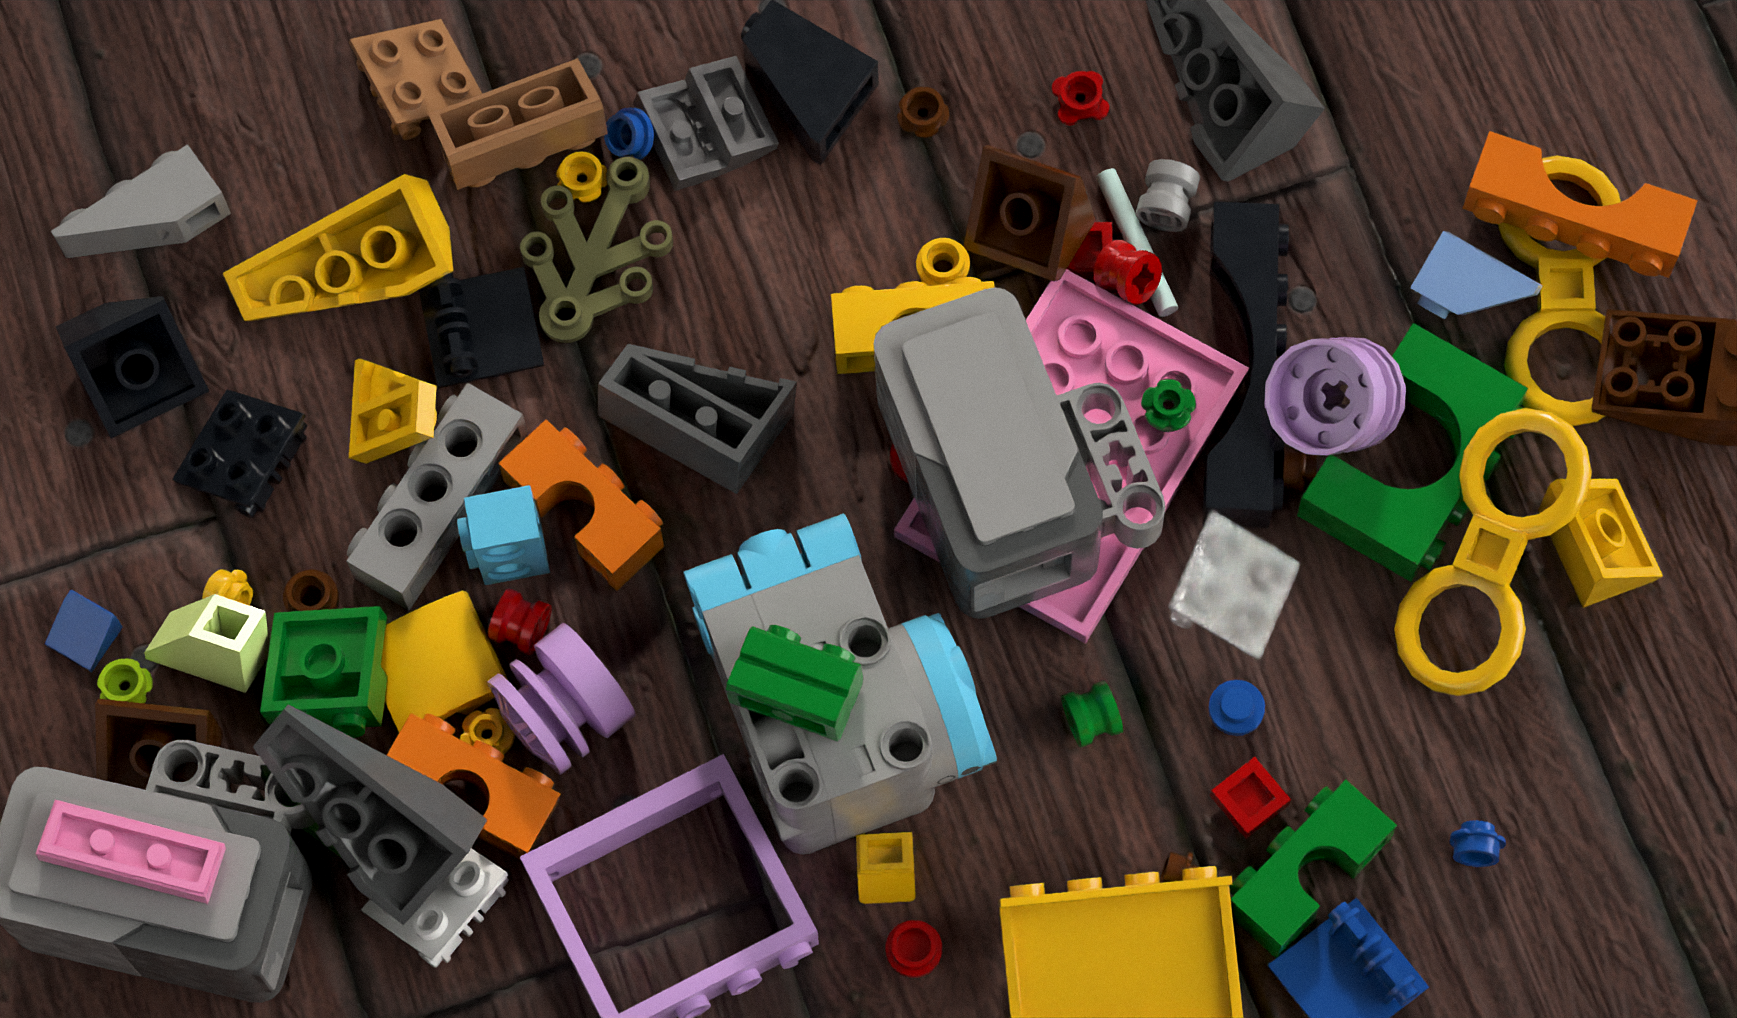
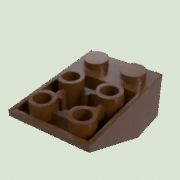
M1607 309L1592 401V412L1706 444L1737 447V319Z

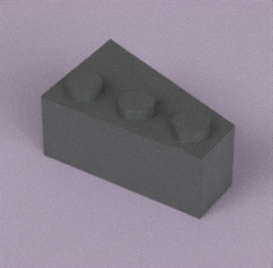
M627 344L598 383V416L737 494L794 414L797 382L780 378L779 383L746 376V370L729 366L727 372L696 365L694 358Z

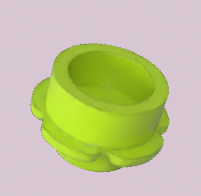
M114 660L107 664L99 675L97 686L102 692L100 699L145 703L147 700L146 694L153 687L152 676L147 669H142L136 660ZM127 681L130 683L129 689H120V685L123 682Z

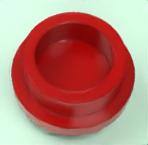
M908 920L898 924L892 929L886 940L885 952L888 963L897 973L905 977L919 978L928 975L938 966L942 957L940 935L931 925L920 920Z

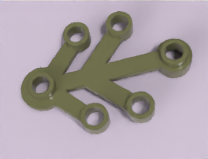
M621 157L609 166L606 173L609 193L587 242L573 214L575 207L571 192L563 186H552L543 192L541 196L543 213L548 220L554 222L575 268L567 288H565L552 262L554 250L551 239L545 233L531 232L521 241L520 250L523 261L526 265L533 268L546 296V300L539 312L541 327L548 337L557 342L572 343L578 341L590 331L594 317L630 302L640 304L647 301L653 293V283L650 273L642 267H631L625 270L620 277V284L590 295L589 293L596 278L649 256H665L673 247V235L669 225L660 220H653L642 227L640 236L609 248L628 204L637 203L644 199L650 189L648 169L641 160L635 157ZM626 170H633L637 173L636 177L631 181H622L618 178V175ZM556 198H562L567 201L566 206L560 210H553L548 207L549 203ZM653 233H662L666 236V240L659 245H653L647 241L648 237ZM536 244L544 245L547 248L540 256L528 254L529 248ZM634 279H641L646 283V286L640 291L635 292L627 288L628 283ZM565 308H571L576 312L575 316L567 321H562L556 317L557 313Z

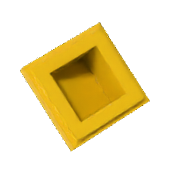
M912 832L856 835L860 903L913 901L915 899V874Z

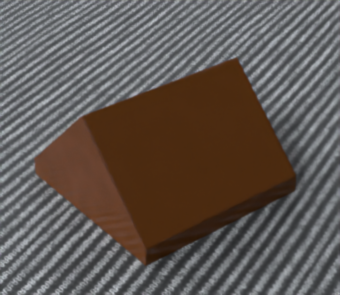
M989 145L984 146L963 247L967 251L1052 281L1060 280L1096 221L1082 177Z
M98 699L95 703L97 779L146 790L155 758L160 749L167 743L175 740H190L221 747L223 731L210 710ZM195 762L181 764L173 774V781L185 782L190 780L197 772L198 764Z

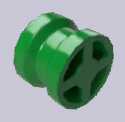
M1105 680L1093 683L1090 690L1085 693L1077 694L1071 691L1061 695L1062 706L1068 725L1079 747L1082 748L1092 744L1094 737L1103 733L1111 736L1123 733V724L1116 701Z

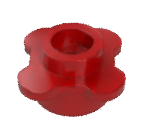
M1076 71L1066 77L1062 76L1055 79L1052 84V94L1058 97L1059 100L1058 119L1060 122L1072 126L1081 119L1092 117L1095 120H1102L1108 115L1110 106L1102 97L1103 78L1100 74L1094 71ZM1077 95H1083L1086 99L1083 102H1078L1075 98Z

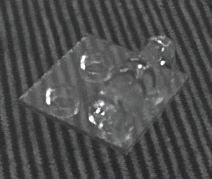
M1210 510L1168 608L1172 612L1170 621L1186 629H1189L1192 623H1195L1254 659L1260 660L1301 562L1214 510Z

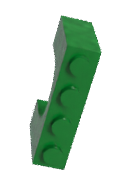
M1414 323L1397 347L1392 358L1398 363L1406 385L1405 401L1434 417L1448 433L1454 449V466L1444 477L1431 485L1416 489H1399L1373 479L1334 455H1328L1302 496L1297 514L1298 517L1409 582L1413 581L1421 567L1429 572L1431 571L1447 544L1439 539L1448 523L1458 527L1469 510L1463 500L1459 478L1465 448L1477 430L1497 415L1523 409L1521 405L1528 390L1522 384ZM1516 434L1511 435L1508 438L1513 439ZM1494 450L1486 461L1483 476L1484 483H1486L1501 458V454Z

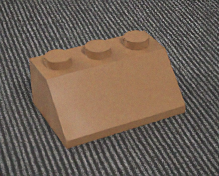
M578 58L428 114L457 190L467 186H484L493 181L496 175L515 168L527 169L537 166L547 156L566 149H583L591 145L596 138L608 134L601 99Z

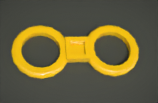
M1558 155L1542 158L1544 169L1550 180L1558 179L1579 185L1590 193L1598 206H1607L1621 202L1618 190L1607 176L1581 159ZM1506 223L1498 224L1503 242L1517 259L1536 270V282L1543 285L1537 295L1538 311L1520 322L1507 343L1504 362L1507 377L1528 388L1522 403L1524 408L1552 412L1572 426L1598 422L1605 416L1592 412L1593 397L1578 402L1553 398L1543 392L1531 378L1527 359L1529 349L1534 341L1551 330L1561 328L1581 330L1596 338L1600 344L1602 343L1606 316L1595 310L1593 267L1604 259L1588 257L1579 252L1578 249L1567 251L1549 249L1532 240L1524 229Z
M1523 408L1501 413L1477 430L1464 450L1459 473L1463 500L1473 514V517L1452 565L1435 568L1414 582L1399 604L1394 627L1398 654L1412 677L1435 692L1455 696L1482 692L1507 676L1521 655L1526 632L1522 604L1510 587V583L1528 540L1549 536L1573 520L1587 499L1592 475L1587 446L1572 425L1552 412ZM1523 432L1545 434L1557 443L1564 454L1567 467L1564 489L1555 503L1540 514L1526 517L1506 515L1494 506L1486 494L1483 478L1486 461L1496 445L1511 435ZM1466 586L1479 589L1490 597L1499 611L1502 628L1498 646L1487 661L1473 670L1455 673L1442 670L1430 662L1421 648L1418 630L1422 613L1431 599L1446 589Z

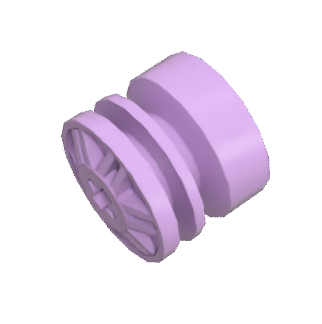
M1366 338L1310 339L1291 346L1275 361L1266 380L1265 408L1272 428L1287 445L1305 454L1327 456L1343 452L1348 453L1380 444L1396 429L1405 409L1406 385L1398 363L1387 350ZM1341 385H1348L1345 394L1340 389ZM1346 396L1350 400V403L1343 405L1342 401Z
M565 623L560 624L534 645L537 657L544 668L538 675L517 659L509 664L511 671L522 686L520 689L516 690L499 673L487 681L490 690L496 698L501 716L516 737L532 755L546 762L559 775L571 767L569 758L559 744L563 740L579 756L584 757L589 753L586 740L579 730L582 725L587 723L597 733L608 738L636 716L629 699L604 664L582 638Z

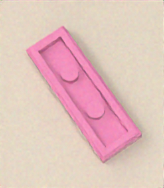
M55 800L39 842L36 856L40 861L208 904L226 847L224 843Z

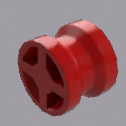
M1114 240L1108 243L1101 250L1094 266L1095 284L1111 294L1119 293L1122 299L1131 304L1146 302L1155 293L1162 276V264L1155 254L1146 250L1137 251L1132 244L1123 240Z
M508 588L500 598L492 615L488 628V639L498 643L510 641L516 644L519 652L531 656L535 652L534 645L544 637L550 621L552 606L543 601L528 602L524 600L521 592Z

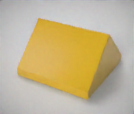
M1556 479L1549 484L1538 509L1539 514L1555 503L1564 489L1566 479ZM1591 479L1587 499L1573 520L1550 535L1583 608L1663 577L1618 479Z

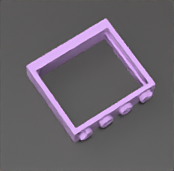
M724 754L520 856L524 869L599 1018H695L711 1007L709 1000L728 990L731 995H738L748 991L762 981L761 973L781 964L783 969L798 965V960L813 953L811 948L819 944L817 929ZM724 795L792 925L618 1014L552 882Z

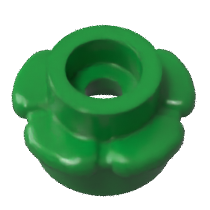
M1165 379L1159 381L1156 387H1149L1144 392L1141 406L1146 410L1145 419L1152 427L1162 432H1174L1190 423V414L1196 408V400L1191 390L1183 389L1180 382ZM1165 401H1171L1174 404V407L1171 409H1166L1163 406V403Z

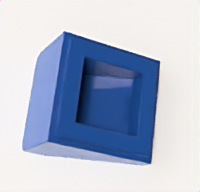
M70 590L62 602L45 645L86 670L93 672L123 626L113 613L77 592Z

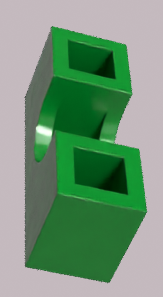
M1346 779L1334 792L1328 786L1324 787L1304 810L1310 817L1296 831L1290 826L1283 829L1266 849L1271 855L1268 861L1258 871L1252 866L1247 867L1232 883L1233 885L1229 887L1230 894L1233 896L1231 898L1233 919L1275 958L1279 957L1315 920L1320 905L1302 888L1298 878L1299 869L1311 861L1326 860L1338 865L1354 879L1391 840L1397 824Z

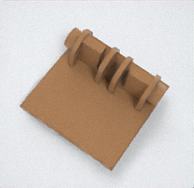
M441 19L349 40V44L357 57L356 65L358 69L365 72L371 83L370 91L372 95L378 97V106L386 110L392 122L390 127L393 133L401 135L403 140H410L420 134L421 127L419 124L422 120L430 119L429 113L483 94Z

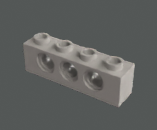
M469 383L465 385L459 396L452 395L444 403L438 415L437 422L439 425L434 431V438L418 443L408 459V471L398 485L392 483L385 490L378 503L377 511L379 514L368 530L362 528L356 533L347 550L349 558L346 562L354 579L407 610L411 609L460 536L457 519L467 517L464 498L488 493L501 474L498 463L520 444L528 434L522 413ZM461 442H472L477 445L476 449L468 456L456 457L450 454L452 449ZM443 486L447 488L445 495L437 501L427 502L420 499L423 492L429 487ZM411 530L417 533L414 541L407 546L396 547L390 544L394 535L400 531Z

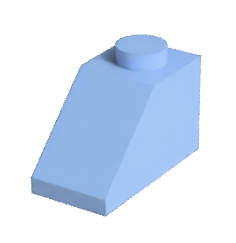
M1443 231L1410 288L1422 294L1417 304L1446 319L1450 311L1457 315H1466L1536 296L1543 285L1450 232Z

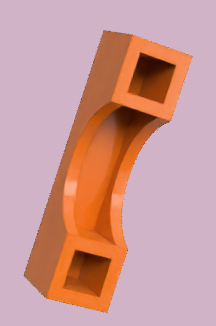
M1489 131L1462 209L1473 212L1478 219L1487 223H1506L1524 229L1529 236L1537 240L1547 242L1557 240L1577 247L1579 252L1595 259L1608 257L1628 264L1633 271L1645 276L1661 275L1669 278L1680 255L1698 200L1645 183L1634 195L1622 202L1607 206L1582 204L1565 196L1550 181L1544 169L1541 148Z

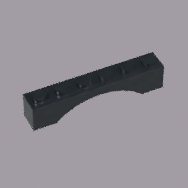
M1214 201L1211 219L1209 273L1226 292L1240 318L1248 345L1250 378L1241 411L1224 438L1207 455L1204 470L1202 526L1268 529L1273 510L1282 511L1284 481L1282 477H1274V458L1283 459L1284 441L1272 428L1265 408L1266 380L1276 361V356L1280 357L1286 352L1287 325L1277 324V306H1286L1288 275L1278 274V256L1287 257L1289 225L1279 224V204Z

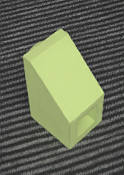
M216 594L171 611L144 652L145 659L246 693L268 658L270 642L266 613L264 610Z

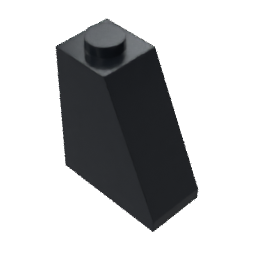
M771 0L761 14L758 12L753 13L743 27L741 40L743 42L744 61L809 157L821 165L879 85L878 61L778 2Z

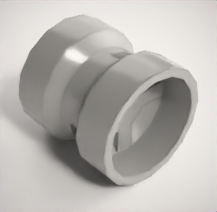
M1159 159L1149 163L1145 177L1148 190L1147 193L1139 198L1136 209L1138 220L1147 226L1162 231L1178 232L1186 229L1191 214L1188 200L1196 195L1200 181L1199 173L1191 166L1174 160Z

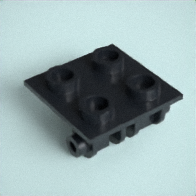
M524 267L462 280L454 278L453 272L430 283L428 287L419 289L438 388L545 366Z
M227 389L172 480L175 483L236 503L234 506L235 510L246 517L253 518L257 511H264L266 508L265 504L274 490L267 481L274 484H280L282 481V477L274 470L275 467L288 471L291 466L288 461L293 459L300 445L305 443L307 436L304 432L308 427L304 422L306 415Z

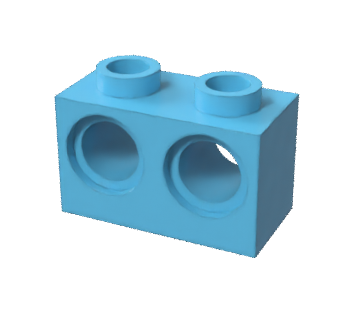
M530 485L464 498L467 517L457 519L463 552L466 551L469 569L479 568L485 585L550 573L542 524Z

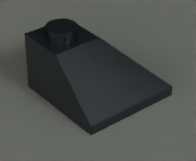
M163 296L104 303L55 326L62 344L111 439L209 392Z

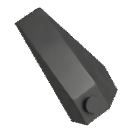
M1145 0L1163 53L1172 57L1180 81L1175 84L1179 99L1187 101L1195 124L1190 128L1194 143L1222 181H1231L1293 149L1324 111L1325 107L1300 75L1223 0Z
M289 704L253 746L291 800L302 803L318 824L319 828L316 834L325 846L333 845L349 866L350 870L347 876L356 888L402 925L412 917L469 853L487 822L485 817L443 784Z

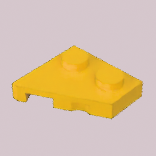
M363 359L355 360L349 459L366 464L434 438V427L437 420L435 409L436 386Z

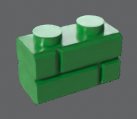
M769 625L767 631L752 626L747 633L739 658L736 660L727 681L726 692L729 702L838 742L841 739L850 717L851 709L854 707L863 685L861 664L854 662L856 657L848 650L832 644H824L821 650L801 644L802 638L797 633L779 625Z

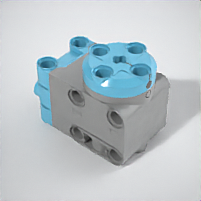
M844 513L796 530V536L802 551L801 554L792 534H787L785 530L781 529L765 531L744 541L737 552L743 575H740L732 554L683 571L695 606L692 607V611L708 654H711L726 695L727 681L736 660L739 658L747 633L752 626L765 631L768 630L769 625H779L788 628L802 638L801 644L821 650L824 644L836 645L851 652L856 657L854 662L861 664L864 678L863 685L854 707L851 709L850 717L841 739L838 742L730 703L750 756L748 759L765 805L768 804L780 839L789 850L803 855L814 853L820 849L856 837V835L864 834L919 814L932 803L935 787L981 771L983 767L997 762L996 753L976 696V689L968 664L960 647L956 646L939 613L931 616L923 615L896 626L887 627L862 564L860 551L852 528Z

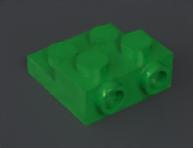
M380 606L274 613L260 713L270 725L289 704L352 738L363 736L366 727L382 726L388 676L381 667L387 616Z

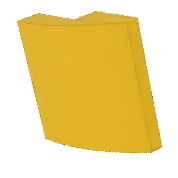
M462 590L443 597L386 625L381 667L388 676L385 703L398 732L401 731L410 713L421 719L428 713L442 720L447 719L456 712L467 715L495 698L487 681L498 673L507 679L466 591Z

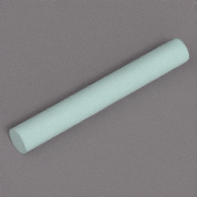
M1111 168L1102 171L1096 176V180L1124 241L1132 244L1137 251L1146 250L1153 253L1116 170ZM1162 272L1160 283L1155 293L1150 297L1159 317L1168 316L1179 308Z

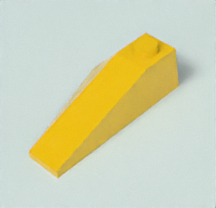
M403 174L223 272V276L244 321L248 322L408 296L453 272L450 230L428 181Z

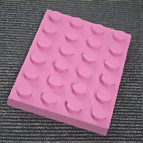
M1066 269L1060 280H1051L1026 319L1056 395H1060L1088 384L1103 383L1112 386L1119 392L1163 494L1166 512L1246 380L1249 367ZM1165 379L1180 382L1183 389L1191 390L1196 400V408L1190 414V423L1174 432H1162L1152 427L1145 419L1146 410L1141 406L1144 392L1149 387H1156L1159 381ZM1165 401L1163 406L1166 409H1171L1174 407V404L1171 401ZM1092 409L1084 414L1088 421L1095 424L1106 423L1112 418L1108 412L1101 409ZM1111 460L1109 465L1115 464L1122 476V488L1127 486L1128 466L1121 467L1117 460ZM914 498L895 527L894 537L940 562ZM1140 507L1131 508L1124 513L1128 520L1137 524L1147 523L1153 518L1148 510ZM1114 533L1102 537L1097 571L1090 580L1019 607L1086 644L1143 548L1127 547L1118 540Z

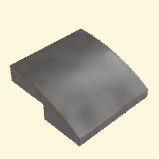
M737 56L689 68L684 80L639 91L633 102L635 108L644 111L652 122L654 130L653 146L675 191L702 183L742 167L777 149L779 144Z

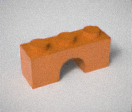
M546 419L498 463L503 481L511 489L530 485L541 518L556 504L565 500L575 499L589 504L594 509L593 517L574 536L578 553L618 591L664 547L661 528H659L663 522L646 502L639 500L634 504L621 491L625 486L612 469L603 463L597 468L583 455L587 452L586 447L571 430L564 427L559 432Z
M410 713L387 756L443 785L454 780L468 781L476 785L483 792L487 801V810L483 815L487 822L478 837L521 860L520 856L532 851L558 804L561 794L552 789L555 783L546 775L532 768L525 767L523 772H520L503 763L504 754L487 743L476 740L472 746L453 736L455 728L439 717L427 713L421 719Z

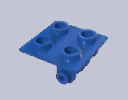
M1357 897L1349 904L1343 902L1328 914L1329 919L1267 965L1308 1018H1391L1429 988L1427 983Z

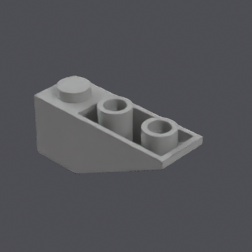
M187 144L178 151L162 154L152 163L151 168L134 179L123 180L115 184L108 190L104 198L90 207L77 209L69 213L61 221L60 226L53 229L51 233L66 258L186 243L230 215L231 212L222 191Z

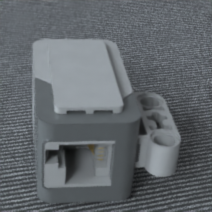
M996 287L984 289L889 322L876 333L873 345L878 406L954 600L961 612L972 618H988L1087 582L1097 571L1101 538L1114 533L1121 543L1136 549L1148 547L1159 538L1165 514L1164 497L1123 398L1115 388L1103 383L1088 384L1056 395L1023 312L1013 294L1005 289ZM1092 409H1101L1108 412L1112 418L1106 423L1095 424L1088 421L1084 414ZM1117 460L1121 467L1128 466L1127 486L1122 488L1123 479L1120 471L1115 464L1109 465V461ZM1140 507L1148 510L1153 518L1147 523L1137 524L1128 520L1124 513L1131 508Z
M175 740L167 743L160 749L155 758L146 790L52 768L32 767L24 770L14 781L0 822V925L23 948L32 952L248 1002L262 1003L275 997L284 984L312 888L313 875L310 866L290 836L292 829L309 827L315 823V820L302 803L295 807H285L282 805V798L286 792L260 756L190 740ZM186 762L198 764V770L190 780L185 782L173 781V774L181 764ZM247 776L253 786L240 785L237 792L233 793L229 787L230 784H240L243 777ZM259 790L265 791V799ZM59 800L224 843L226 849L208 904L38 860L36 851L54 801Z

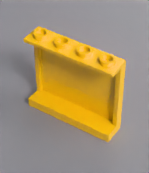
M1216 866L1182 869L1183 881L1160 883L1159 872L1124 875L1125 886L1103 889L1101 877L1068 880V892L1045 894L1044 883L1009 886L1011 898L998 899L1010 1018H1243L1229 885H1233L1232 876L1217 877Z

